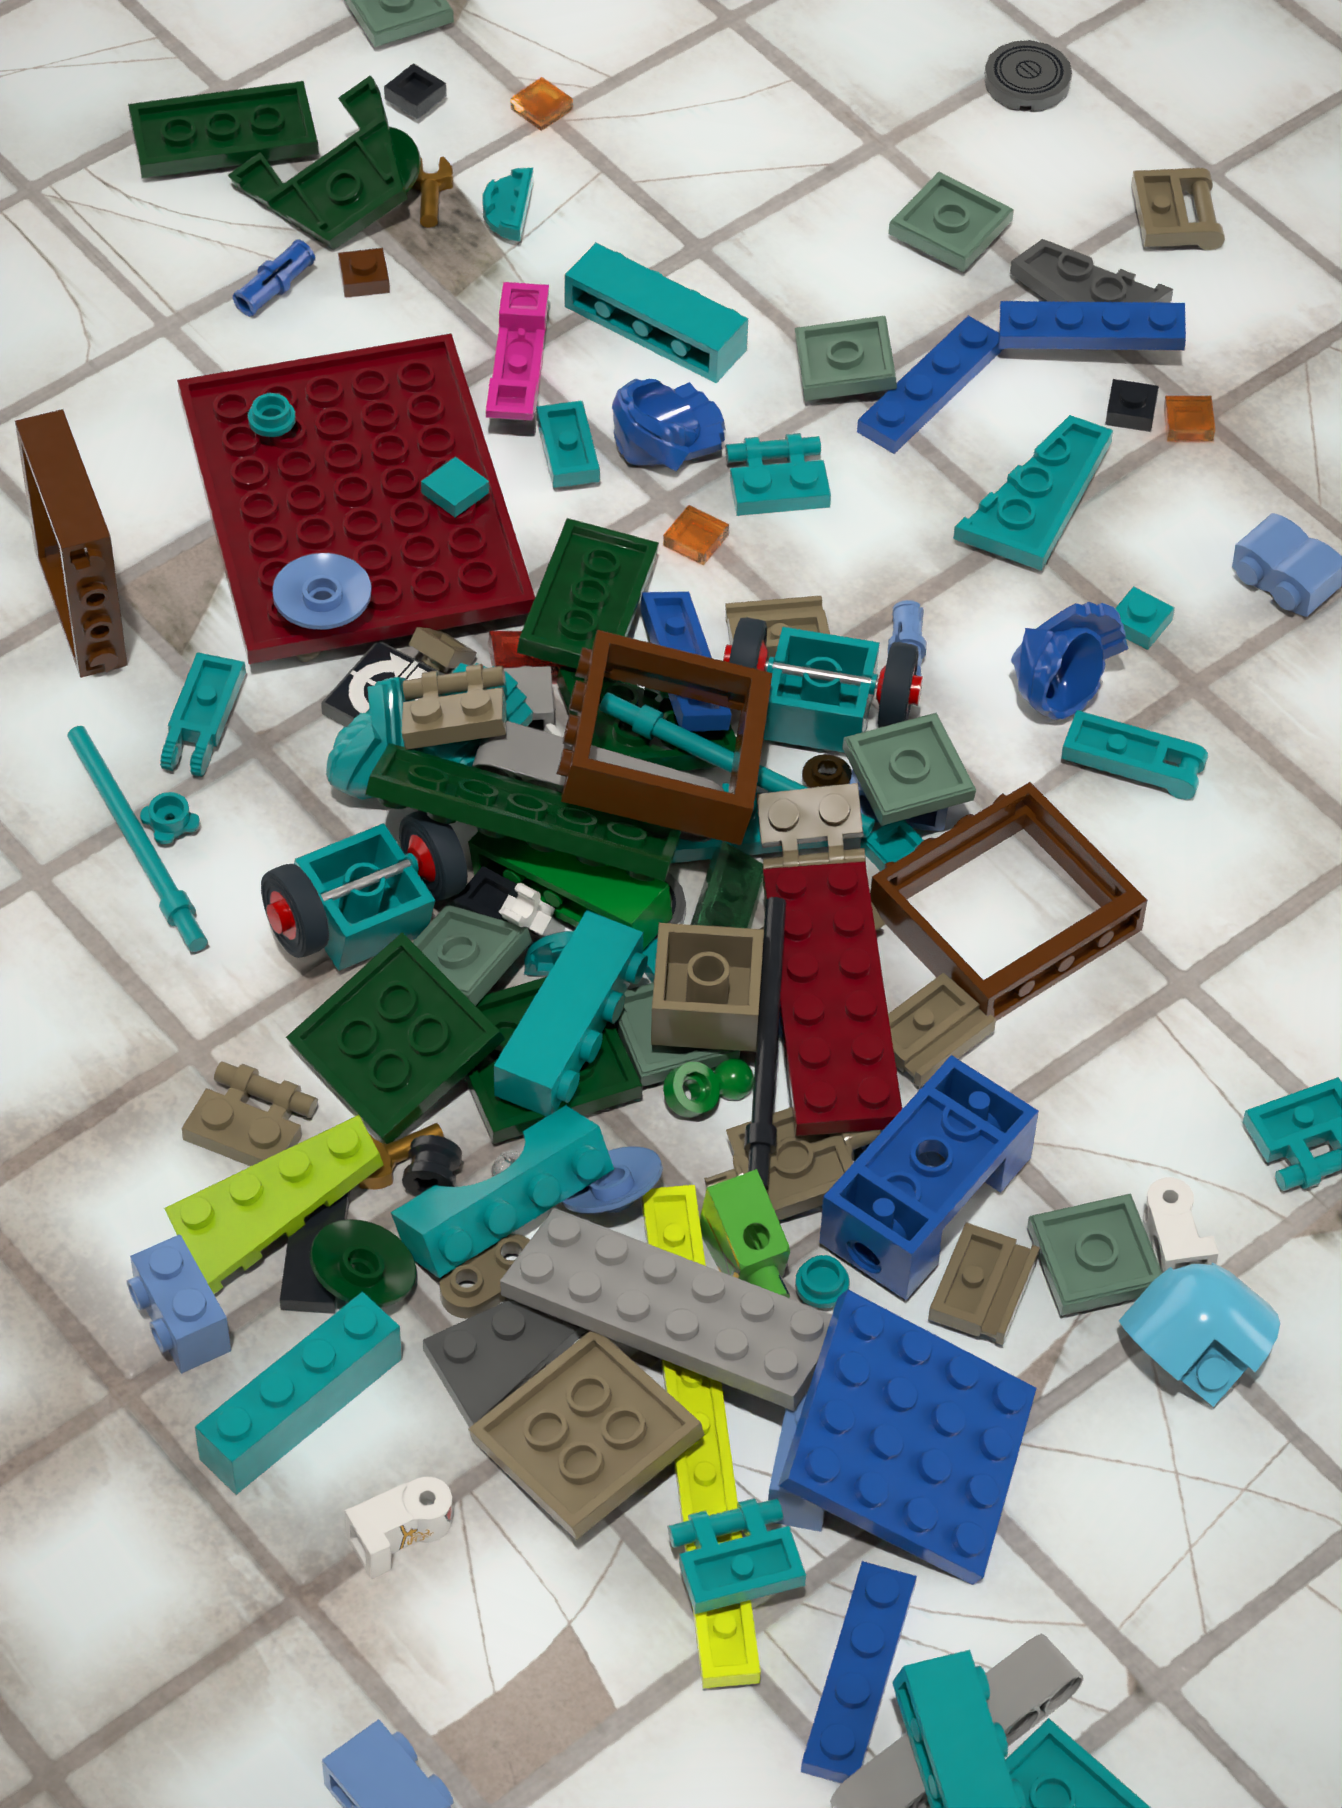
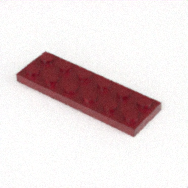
M862 861L763 869L765 903L766 899L770 897H780L786 900L780 1018L796 1136L883 1130L902 1110V1102L866 863Z

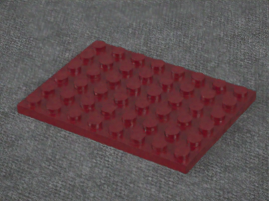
M452 333L177 380L178 392L248 664L413 635L417 627L441 630L529 614L535 594ZM267 393H277L286 397L295 410L296 421L293 428L289 432L276 437H266L255 433L249 426L248 412L257 397ZM454 457H457L489 481V493L456 517L452 516L421 492V481ZM317 553L341 555L358 563L368 574L371 582L370 602L359 617L343 626L331 629L301 627L284 618L274 604L273 584L278 573L290 562L306 555Z

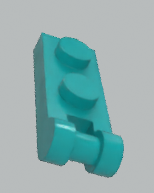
M1076 710L1062 747L1061 759L1166 788L1172 796L1186 800L1193 798L1199 785L1197 773L1204 770L1208 760V752L1202 746L1192 742ZM1165 761L1174 762L1177 766L1166 764Z

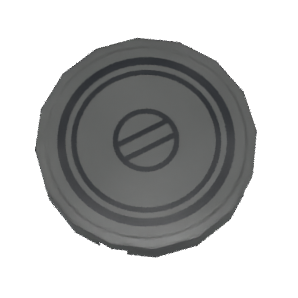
M1032 40L1013 41L999 46L989 55L984 72L986 90L994 100L1016 110H1020V105L1025 107L1031 106V111H1042L1056 106L1067 96L1072 80L1070 62L1063 53L1046 43Z

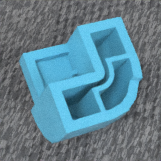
M1213 1262L1211 1265L1191 1264L1174 1270L1170 1267L1147 1287L1119 1319V1323L1152 1359L1176 1380L1184 1382L1213 1407L1248 1367L1254 1372L1258 1370L1269 1355L1278 1337L1281 1324L1277 1312L1268 1302L1233 1273Z

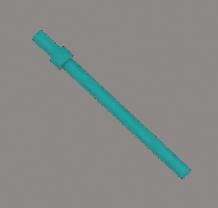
M609 692L603 697L599 710L631 725L632 732L649 740H652L654 737L661 739L731 773L734 752L663 719L664 713L648 705H643L640 708ZM759 765L757 786L769 792L808 788ZM861 813L863 835L867 838L874 827L875 819Z
M84 726L73 727L68 732L67 737L161 899L159 908L169 925L177 927L190 951L197 952L202 950L207 945L208 940L194 917L196 909L185 891L178 890Z

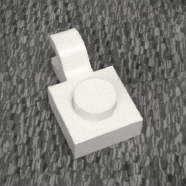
M518 883L515 887L518 897L515 898L508 895L499 911L504 919L519 927L528 928L529 932L541 938L563 932L565 929L562 924L552 918L556 909L541 901L539 892L522 883Z

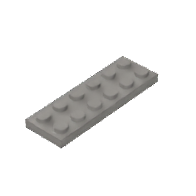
M553 1208L500 1280L501 1296L792 1411L796 1409L809 1389L832 1314L556 1208Z

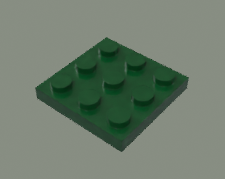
M403 932L286 1036L290 1044L385 1144H389L399 1137L505 1040L500 1030Z
M546 977L487 994L476 1005L500 1030L505 1038L502 1043L464 1076L493 1144L523 1135L524 1130L546 1118L544 1115L494 1096V1064ZM608 1022L602 1031V1044L594 1061L591 1063L585 1061L578 1072L580 1079L572 1099L568 1103L562 1101L557 1110L566 1105L579 1114L586 1115L642 1097V1084L613 1023Z

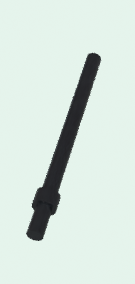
M770 897L766 899L752 1117L751 1124H748L745 1128L744 1149L749 1153L748 1172L757 1169L766 1191L769 1188L770 1156L776 1152L777 1128L772 1124L786 900L780 897Z

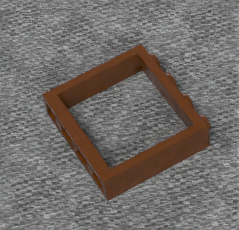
M60 409L15 420L34 549L79 676L82 678L102 672L107 673L113 669L128 666L111 536L64 410Z
M597 630L592 649L582 647L575 677L583 678L584 682L576 680L569 705V710L578 712L577 716L569 714L562 744L571 746V750L563 748L556 773L557 775L565 776L561 802L741 845L754 808L773 673ZM606 677L739 710L740 717L729 791L724 792L590 759L589 754L603 678Z
M1028 782L1007 796L1004 793L1001 794L992 805L977 814H968L962 817L952 829L935 839L928 838L924 840L912 853L897 862L886 863L885 869L872 876L870 891L871 902L884 923L936 978L944 972L980 1004L979 1009L985 1015L989 1016L991 1014L996 1018V1021L1142 931L1148 902L1118 869L1031 782ZM1024 829L1101 908L983 980L907 899Z

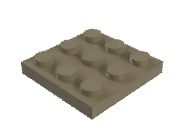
M589 1331L468 1428L473 1442L576 1540L705 1435L702 1424L612 1341L592 1331Z

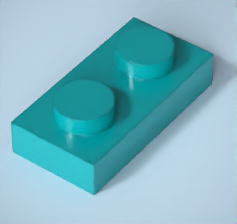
M583 400L536 406L537 423L553 488L600 482V467Z

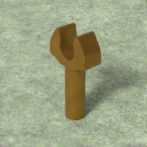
M421 157L420 172L411 188L421 191L420 224L427 228L437 225L439 192L453 188V167L445 157H440L439 170L431 174L423 171Z
M432 1124L389 1144L381 1143L370 1134L384 1165L359 1183V1188L376 1190L392 1185V1171L396 1163L409 1158L408 1151L410 1143L414 1138L422 1135L444 1137L439 1124Z

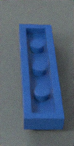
M1000 301L999 349L1185 350V303Z
M968 315L897 382V389L887 391L858 419L857 433L895 454L1004 350L999 349V332Z
M689 591L642 592L640 611L651 643L712 658ZM668 693L680 727L695 732L729 730L732 716L730 708Z
M864 1561L861 1562L801 1762V1773L842 1784L864 1765L915 1590L916 1575Z

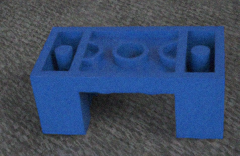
M951 1055L823 1196L819 1243L907 1300L938 1265L943 1229L985 1182L1001 1193L1031 1159L1039 1110ZM932 1151L942 1155L946 1161L940 1166L929 1167L922 1164L917 1159V1156L923 1152Z

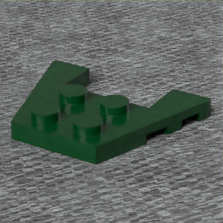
M371 75L338 97L341 105L360 130L284 183L281 181L261 152L228 174L238 190L333 250L408 199L381 93Z

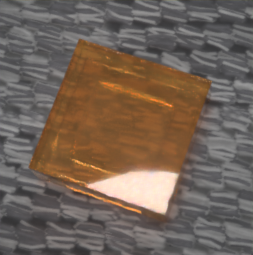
M541 77L511 97V110L540 131H543L573 110V98Z
M1165 396L1163 408L1167 441H1214L1216 429L1212 396Z
M688 505L663 534V546L704 565L728 537L729 524Z

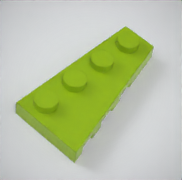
M357 1115L164 1209L176 1234H180L209 1287L213 1294L223 1288L221 1281L239 1267L244 1271L263 1257L260 1251L284 1233L287 1237L293 1235L306 1225L304 1219L322 1204L331 1206L384 1164L361 1117Z

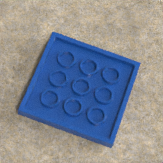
M847 1289L837 1298L778 1486L973 1585L984 1578L1037 1388Z

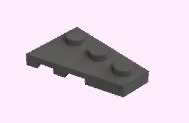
M510 1299L423 1339V1351L470 1428L526 1383L543 1366H547L571 1347L588 1330Z

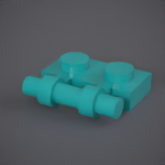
M800 433L786 434L785 439L760 441L759 437L744 438L743 443L726 444L727 463L745 462L746 467L730 468V485L736 516L830 508L831 492L824 460L805 461L804 456L821 455L819 436L802 438ZM787 458L788 463L763 465L762 460Z
M1339 1077L1245 1110L1243 1124L1266 1162L1269 1163L1286 1156L1292 1165L1275 1173L1277 1184L1281 1190L1285 1191L1296 1186L1306 1189L1320 1184L1321 1177L1342 1170V1082ZM1327 1141L1330 1143L1333 1151L1313 1157L1309 1150L1310 1147Z
M755 1498L737 1502L736 1509L708 1515L706 1511L689 1514L688 1521L668 1526V1534L673 1548L692 1543L697 1548L679 1553V1566L695 1614L805 1586L806 1573L790 1527L786 1526L767 1531L765 1526L766 1524L783 1520V1511L778 1498L757 1503ZM743 1531L746 1537L719 1544L716 1540V1537Z

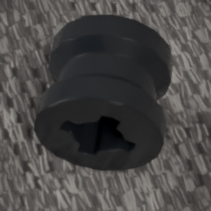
M422 1135L414 1138L410 1143L408 1151L411 1164L405 1168L402 1178V1184L405 1189L411 1194L418 1196L434 1185L456 1187V1177L453 1171L457 1170L461 1164L462 1150L450 1139L442 1136Z

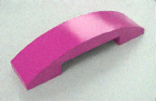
M503 282L499 309V331L493 375L489 382L486 418L533 421L542 371L549 285Z

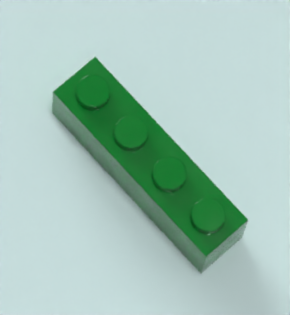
M478 831L468 841L474 875L484 866L516 884L522 883L536 890L541 895V901L556 909L553 916L575 927L578 926L586 910L643 932L644 950L658 934L659 923H668L673 918L669 885L662 880H637L630 877L624 869L610 865L602 867L589 866L578 861L575 855L558 850L554 852L537 851L529 847L526 841L510 836L493 838Z

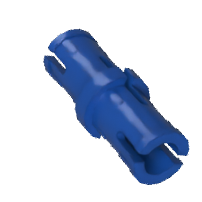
M296 239L273 261L266 260L258 267V274L232 295L236 307L243 314L252 317L276 294L283 295L290 289V282L314 263L316 258L313 250L304 241Z

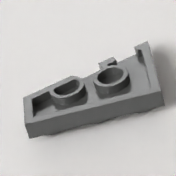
M1041 239L1011 261L1010 274L1046 301L1170 303L1172 301L1173 288L1160 283L1155 288L1136 282V274L1123 269H1119L1117 273L1110 272L1095 266L1092 257L1045 239Z

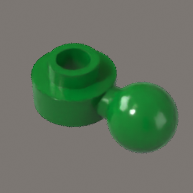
M727 1059L721 1062L714 1072L703 1063L687 1062L673 1069L667 1075L663 1086L664 1097L668 1106L676 1114L686 1118L697 1117L711 1110L716 1105L719 1095L724 1099L733 1101L746 1097L753 1088L754 1074L750 1066L739 1059ZM683 1085L689 1088L691 1099H688L685 1095Z

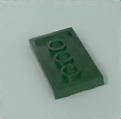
M304 81L128 104L129 118L142 178L243 165L260 152L267 161L319 154L318 140Z
M567 518L519 637L517 653L577 669L582 647L592 649L597 630L627 637L639 606L642 592H644L653 568L659 542Z

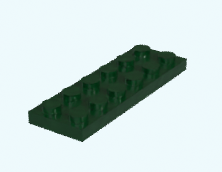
M392 743L388 744L370 774L365 795L377 798L380 804L389 808L405 809L410 807L427 812L429 818L446 824L456 823L457 821L477 827L480 833L489 837L504 838L510 836L524 840L529 847L537 851L554 852L558 850L575 855L578 861L589 866L602 867L610 865L624 869L630 877L641 881H653L655 879L665 881L682 832L660 825L561 802V792L413 749L406 750L405 747Z

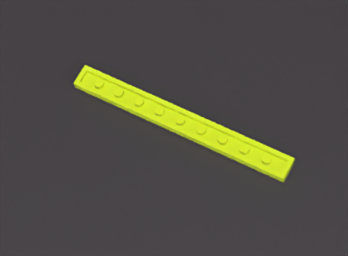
M695 1185L651 1188L646 1194L641 1196L646 1243L706 1266ZM661 1359L665 1390L701 1422L705 1434L674 1460L681 1521H688L689 1514L706 1511L708 1515L736 1509L738 1500L722 1383ZM742 1531L716 1537V1540L719 1544L742 1538ZM694 1543L685 1545V1552L697 1549ZM751 1600L695 1614L693 1609L702 1688L760 1683L761 1671Z

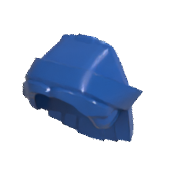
M636 378L617 391L611 406L614 421L613 434L620 454L630 464H664L677 472L683 461L722 450L721 442L725 441L724 430L726 428L721 410L714 401H710L703 391H697L690 382L673 389L663 385L657 379L640 380Z
M1091 602L1083 605L1075 603L1054 615L1036 629L1025 628L1022 643L1012 655L1011 663L1015 668L1021 696L1035 710L1046 717L1058 721L1075 714L1076 710H1083L1088 701L1095 696L1100 687V677L1105 670V659L1128 649L1124 625L1116 609L1104 603L1098 605Z

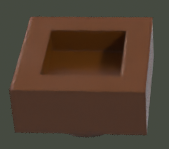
M383 248L338 253L344 298L390 293L389 276Z

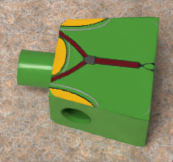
M757 1169L707 1187L700 1214L701 1234L719 1271L790 1298V1294L782 1279L790 1255L789 1244Z

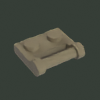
M1183 168L1133 171L1131 185L1144 247L1199 245L1200 248L1211 251L1220 248L1224 244L1223 227L1216 221L1210 194L1213 188L1211 173L1207 169ZM1182 191H1187L1193 196L1198 222L1189 223Z

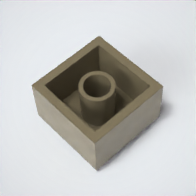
M659 923L652 1001L651 1045L756 1052L764 929Z

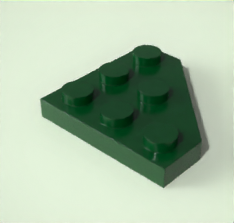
M559 667L558 687L569 713L577 716L578 712L569 710V705L576 680L584 682V679L575 677L577 670L575 668ZM606 677L603 678L592 746L679 771L717 767L661 739L654 737L652 740L636 734L632 732L631 725L599 710L603 697L609 692L640 708L643 705H648L664 713L663 719L678 725L668 693L646 687L643 689L634 684ZM731 725L729 730L690 731L732 752L735 750L736 736Z

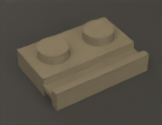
M822 596L725 603V620L728 623L730 644L732 645L735 630L740 618L760 619L767 623L766 647L769 651V657L776 656L782 627L830 634L826 613L822 607Z
M943 972L888 1013L896 1067L903 1073L907 1071L914 1077V1083L920 1088L951 1055L958 1059L994 1032L996 1018L991 1014L989 1016L985 1015L979 1009L980 1004Z
M966 1222L929 1308L928 1319L977 1337L984 1334L996 1338L995 1343L1003 1345L1038 1260L1040 1247L1032 1245L1030 1249L1016 1244L1017 1239Z

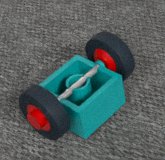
M746 617L740 618L735 630L732 645L727 644L723 661L773 673L763 737L765 740L845 753L842 748L844 737L862 733L866 730L875 689H877L876 700L879 704L878 728L908 720L911 705L918 706L923 676L916 675L919 651L918 646L913 644L892 643L887 663L881 669L879 679L877 667L880 642L782 627L776 656L769 657V651L766 647L767 623L760 619Z
M418 810L404 817L400 823L399 839L401 848L386 825L382 823L295 858L294 864L281 865L265 873L261 880L262 902L271 928L281 945L289 954L296 958L307 957L324 948L337 970L340 971L376 956L401 932L411 941L416 939L430 924L435 901L445 900L457 895L465 889L468 873L464 852L452 826L437 822L429 818L427 812Z

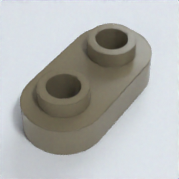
M509 1234L440 1278V1300L445 1310L453 1316L469 1319L507 1300V1297L501 1296L500 1280L515 1260H507L503 1256L508 1254L519 1255L530 1239L519 1234ZM464 1280H470L475 1283V1285L468 1288L461 1287L458 1284Z

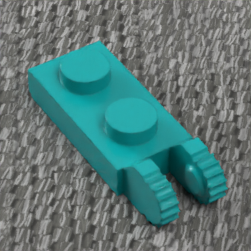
M196 653L168 723L169 733L163 745L160 760L162 769L172 771L175 769L181 756L184 740L196 743L195 750L190 759L191 774L201 777L205 775L211 761L213 747H217L246 674L244 661Z

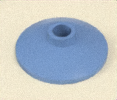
M331 553L310 554L295 559L278 573L273 584V600L279 613L288 621L309 629H331L348 624L364 612L371 598V582L366 571L355 561Z
M622 1147L608 1150L614 1170L562 1201V1204L567 1209L578 1213H599L605 1211L616 1213L629 1208L636 1199L646 1194L658 1182L663 1171L660 1157L653 1150L644 1147Z

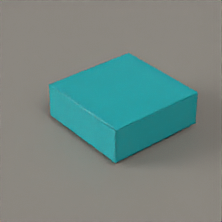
M454 457L421 481V492L445 511L456 517L489 493V481L457 457Z
M905 820L886 824L870 833L867 838H861L860 848H865V856L882 871L885 869L886 863L897 862L912 853L924 840Z

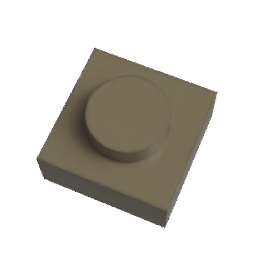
M417 627L409 642L410 646L424 654L421 660L425 664L445 673L448 672L449 668H456L460 663L470 666L477 654L476 651L443 631Z

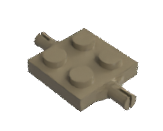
M792 1107L773 1113L772 1125L777 1128L776 1152L770 1156L769 1188L767 1194L778 1220L822 1206L823 1196L854 1163L853 1149L871 1144L881 1131L870 1130L796 1136ZM751 1121L726 1129L728 1140L734 1153V1169L708 1178L705 1177L706 1187L748 1172L749 1153L744 1149L745 1128L748 1124H751Z

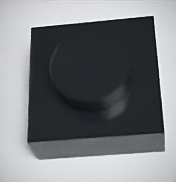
M414 63L384 86V99L416 119L420 118L447 96L446 83Z
M1113 379L1105 425L1151 432L1159 386Z
M482 866L466 885L465 889L454 899V907L508 922L499 911L508 895L515 898L518 897V892L515 891L517 884Z

